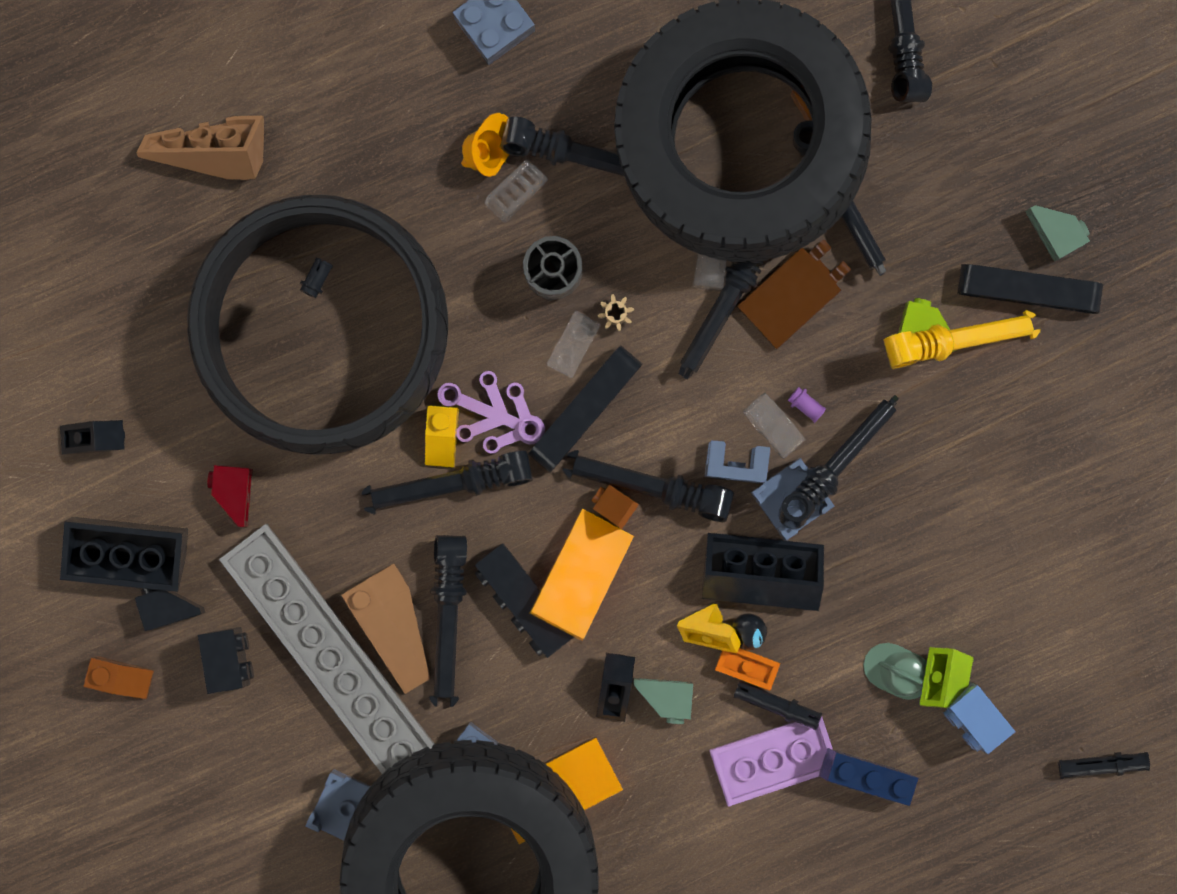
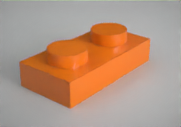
M739 648L737 654L722 650L715 670L770 691L781 663Z

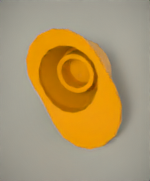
M494 113L489 115L477 131L466 137L462 145L464 158L461 164L463 167L479 171L483 176L487 177L498 173L509 156L500 148L508 119L505 114Z

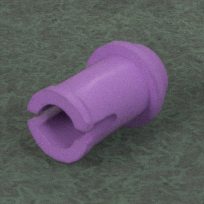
M798 387L788 398V401L792 403L790 406L798 408L815 423L825 412L826 408L806 393V388L802 390Z

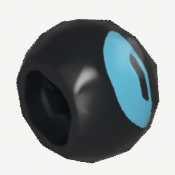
M748 613L740 615L733 621L731 627L735 629L741 642L740 648L747 651L758 649L765 642L767 627L759 616Z

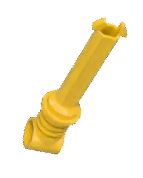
M1025 310L1023 312L1024 316L952 330L937 324L932 325L926 331L912 333V331L901 332L886 337L883 341L892 369L906 367L919 361L930 359L943 361L947 359L953 350L1028 335L1031 340L1035 339L1040 333V329L1034 330L1031 318H1034L1036 314Z

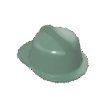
M882 643L871 648L865 656L864 671L868 680L876 687L899 698L910 700L921 696L927 661L920 655L899 645Z

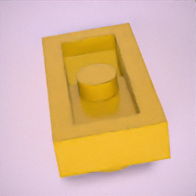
M712 604L680 620L677 624L684 642L736 654L741 645L735 629L728 624L722 623L723 616L717 604Z

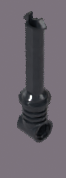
M890 0L895 36L891 40L888 50L895 59L894 65L896 67L894 69L897 73L891 83L892 96L898 102H926L932 93V81L929 75L925 74V71L922 70L924 69V64L921 63L923 61L921 54L925 42L920 40V36L915 33L911 0Z
M510 117L506 121L500 148L509 155L523 157L528 155L530 151L532 156H536V153H538L539 158H543V155H545L546 160H549L554 166H556V163L563 164L566 161L624 176L617 153L574 142L569 135L564 134L565 130L553 131L552 134H549L550 130L546 129L544 133L542 132L543 128L539 127L537 131L535 130L536 126L534 123L523 117Z
M809 120L800 122L793 133V145L802 158L805 156L810 144L803 143L799 136L805 131L813 133L814 124L813 121ZM852 201L841 218L870 270L875 268L879 276L886 272L883 265L886 259L854 201Z
M763 261L732 263L731 266H727L724 269L726 272L724 277L726 284L680 362L682 365L678 374L688 380L694 372L697 373L742 294L750 292L751 288L756 289L758 276L755 274L761 273L759 267L764 268L765 263Z
M896 395L889 402L883 400L825 465H817L807 470L805 480L795 488L796 491L794 490L782 502L778 517L783 526L788 529L801 528L820 506V503L825 501V498L837 493L838 476L895 414V405L899 400ZM796 506L801 510L802 515L794 517L789 514L787 508Z
M578 450L567 453V457L576 459L573 470L563 468V473L568 479H571L572 475L659 498L665 505L669 506V510L681 509L682 506H685L684 510L687 511L689 508H692L691 512L694 513L696 509L699 510L698 514L705 519L722 523L727 521L734 497V492L728 488L710 484L706 485L705 489H703L702 484H698V487H695V482H691V485H688V481L684 480L683 476L679 474L677 478L671 476L668 479L579 456Z
M514 451L500 455L498 462H496V459H491V463L485 460L484 465H482L481 462L469 460L468 464L464 465L459 471L372 489L371 485H368L361 494L363 496L371 494L373 506L366 507L364 510L376 515V510L464 490L468 493L475 492L476 496L481 495L483 490H487V486L490 489L494 488V484H496V487H501V483L506 487L518 486L533 481L527 451Z
M436 535L434 541V563L439 565V567H435V572H438L435 575V579L438 582H434V587L431 588L430 594L434 595L438 608L434 696H429V699L435 707H437L438 697L450 698L451 707L459 700L458 696H454L458 605L463 601V596L467 595V590L463 587V583H460V581L464 580V576L460 575V573H464V569L461 566L465 565L467 558L466 536Z

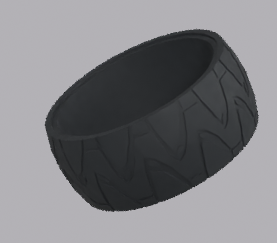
M301 195L285 198L280 202L275 201L254 210L231 226L217 240L199 268L192 287L188 305L187 334L191 357L202 385L223 414L235 425L246 431L250 436L282 450L312 455L335 454L351 451L380 440L397 429L420 407L432 389L443 364L448 339V310L445 293L434 264L414 236L398 222L383 212L352 199L330 195ZM329 224L353 228L367 233L386 244L401 257L409 268L416 283L422 309V332L417 356L409 374L399 389L387 402L366 417L347 425L321 430L296 429L281 425L262 414L246 400L236 387L226 368L219 339L220 312L224 296L233 276L252 252L273 237L286 231L309 225Z

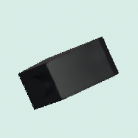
M123 420L89 421L60 425L62 455L125 450Z
M142 589V596L135 597L144 631H150L206 613L204 607L174 591Z
M606 653L596 714L597 718L625 722L635 657Z

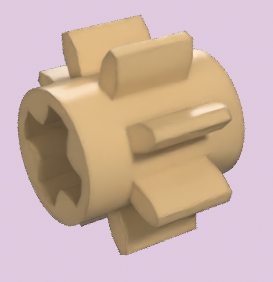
M613 294L609 304L605 302L600 303L605 309V313H600L598 318H606L608 321L605 325L606 329L612 324L616 325L619 332L623 322L627 324L632 323L627 318V313H632L634 308H626V297L620 302L616 301ZM612 306H617L618 310H624V313L620 315V320H615L613 316H608L607 313L612 311Z

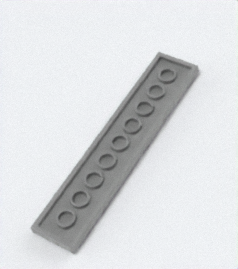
M268 524L263 525L219 559L382 774L389 767L393 768V764L409 755L410 757L416 751L426 747L430 749L432 745H435Z

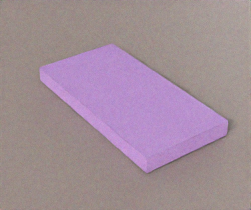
M821 717L816 731L794 721L710 749L709 751L727 806L729 807L819 777L827 748H833L823 718Z

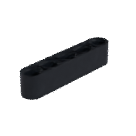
M961 264L957 294L1099 314L1103 284L980 265Z
M620 345L540 438L528 455L551 473L643 363Z

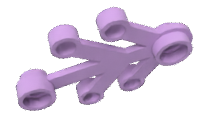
M491 371L483 372L480 375L479 381L486 389L493 407L461 394L460 388L453 383H445L439 388L438 399L443 405L447 407L459 405L487 417V419L472 425L459 426L456 436L460 441L469 442L474 436L501 425L515 429L497 438L494 436L487 437L483 442V448L489 454H495L500 448L519 440L525 444H535L545 434V426L542 420L530 414L523 397L524 389L519 383H511L506 389L507 396L515 403L519 418L508 414L496 385L497 377ZM490 374L494 377L493 384L485 385L483 383L485 375ZM518 386L521 389L518 397L510 395L511 387ZM447 390H453L456 394L455 398L451 401L445 399L444 395ZM532 424L536 427L534 435H527L525 433L527 425ZM468 428L471 435L468 439L460 437L461 429ZM491 439L496 440L498 444L497 448L493 451L488 450L486 446L487 442Z

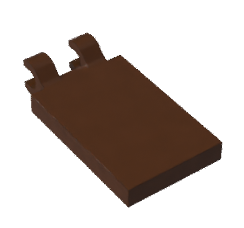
M824 239L809 253L804 248L798 250L737 306L776 350L841 291L836 283L851 270L843 261L831 272L821 262L820 258L832 248Z

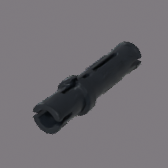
M741 680L733 697L785 717V721L789 723L792 720L815 731L823 714L799 705V701L795 699L789 701L744 683Z
M1114 752L1112 756L1058 760L1061 779L1116 773L1117 776H1122L1124 772L1150 771L1148 752L1123 755L1121 752Z

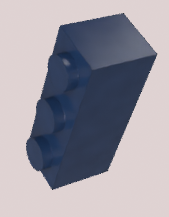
M827 748L819 773L820 777L829 782L907 806L911 804L919 779L908 772Z

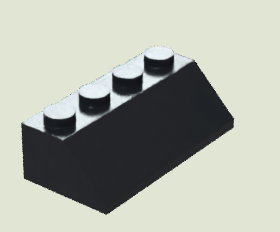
M71 517L64 521L60 580L178 592L186 560L188 528Z
M717 533L707 534L702 599L819 611L824 588V545Z

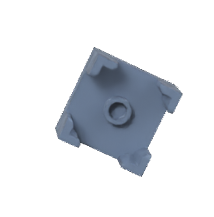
M713 440L708 442L704 477L760 484L766 483L770 447L757 446L751 451L750 468L747 469L745 468L746 463L728 461V466H723L725 442Z
M801 458L795 460L767 480L766 483L750 492L783 540H788L818 516L825 514L835 507L829 497H827L823 503H820V506L801 528L788 529L782 525L778 517L782 502L794 490L796 491L795 488L807 476L808 468ZM796 506L787 508L789 514L794 517L802 515L801 510Z
M333 769L305 827L316 832L322 830L344 840L352 815L370 786Z

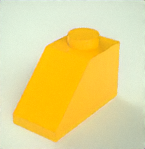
M428 406L425 433V465L455 467L458 408Z

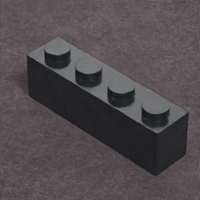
M504 543L475 564L478 571L474 574L485 587L490 584L495 590L496 594L492 597L503 610L508 607L513 613L514 617L510 620L520 633L525 630L532 638L529 644L538 656L544 653L548 658L574 638V636L530 614L541 590Z

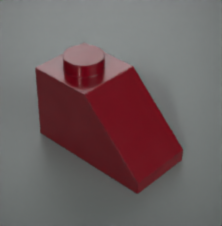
M214 465L213 471L208 473L207 480L208 489H212L211 495L238 527H248L253 469Z

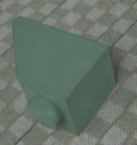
M1037 205L1025 211L1054 262L1090 242L1087 237L1090 233L1086 224L1082 220L1078 221L1074 215Z
M634 678V686L660 717L666 718V723L684 724V719L691 720L692 682Z

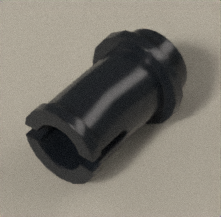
M317 257L305 281L301 280L300 282L302 285L300 291L313 298H317L318 294L323 293L321 288L330 270L333 268V265L324 260L322 262V259Z

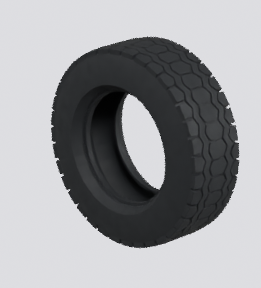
M719 0V3L716 4L713 1L697 6L698 9L694 10L693 8L679 15L678 19H672L661 27L660 32H656L644 44V48L639 50L622 81L615 110L614 132L617 154L627 185L640 209L663 234L682 247H686L688 250L700 255L723 261L728 260L729 262H755L768 260V258L774 259L787 255L789 252H795L826 233L842 217V214L845 213L858 193L864 179L870 157L872 118L869 95L863 76L852 55H850V52L841 40L837 39V36L824 24H820V21L805 12L801 13V10L786 4L781 5L780 2L771 0ZM758 72L770 75L786 83L805 102L814 124L811 143L799 165L781 181L757 191L730 192L706 184L687 169L675 147L676 127L686 103L702 86L730 73Z
M472 740L454 741V744L445 742L432 745L430 749L426 747L412 753L410 757L408 755L393 764V768L389 767L379 776L376 782L374 781L363 795L352 815L344 839L339 879L340 894H407L401 881L399 868L404 855L415 839L424 831L440 822L468 816L498 821L513 829L528 843L539 863L538 878L531 894H598L599 891L598 862L591 826L581 803L571 788L556 772H553L549 766L539 759L535 760L534 756L519 749L515 751L514 747L500 743L494 745V742L476 740V743H472Z

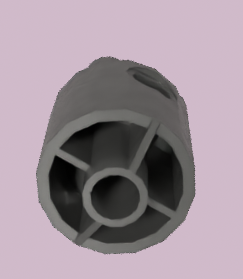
M558 236L543 237L535 241L526 251L523 260L524 276L530 289L539 297L549 301L563 299L571 295L580 284L582 278V259L577 248L569 240ZM550 261L553 267L557 270L556 273H552V271L546 265L547 262Z

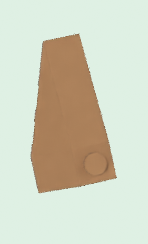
M233 116L226 118V123L209 126V122L200 123L199 128L186 132L181 128L147 134L144 136L136 153L139 158L224 179H256L263 163L264 118L263 116Z
M395 564L342 594L357 622L405 694L430 679L410 588Z

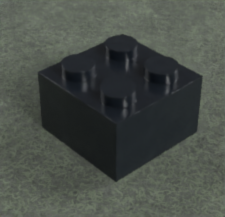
M241 627L198 635L207 694L241 689L250 685V679H254L252 662H247L245 650H249L247 633H242Z

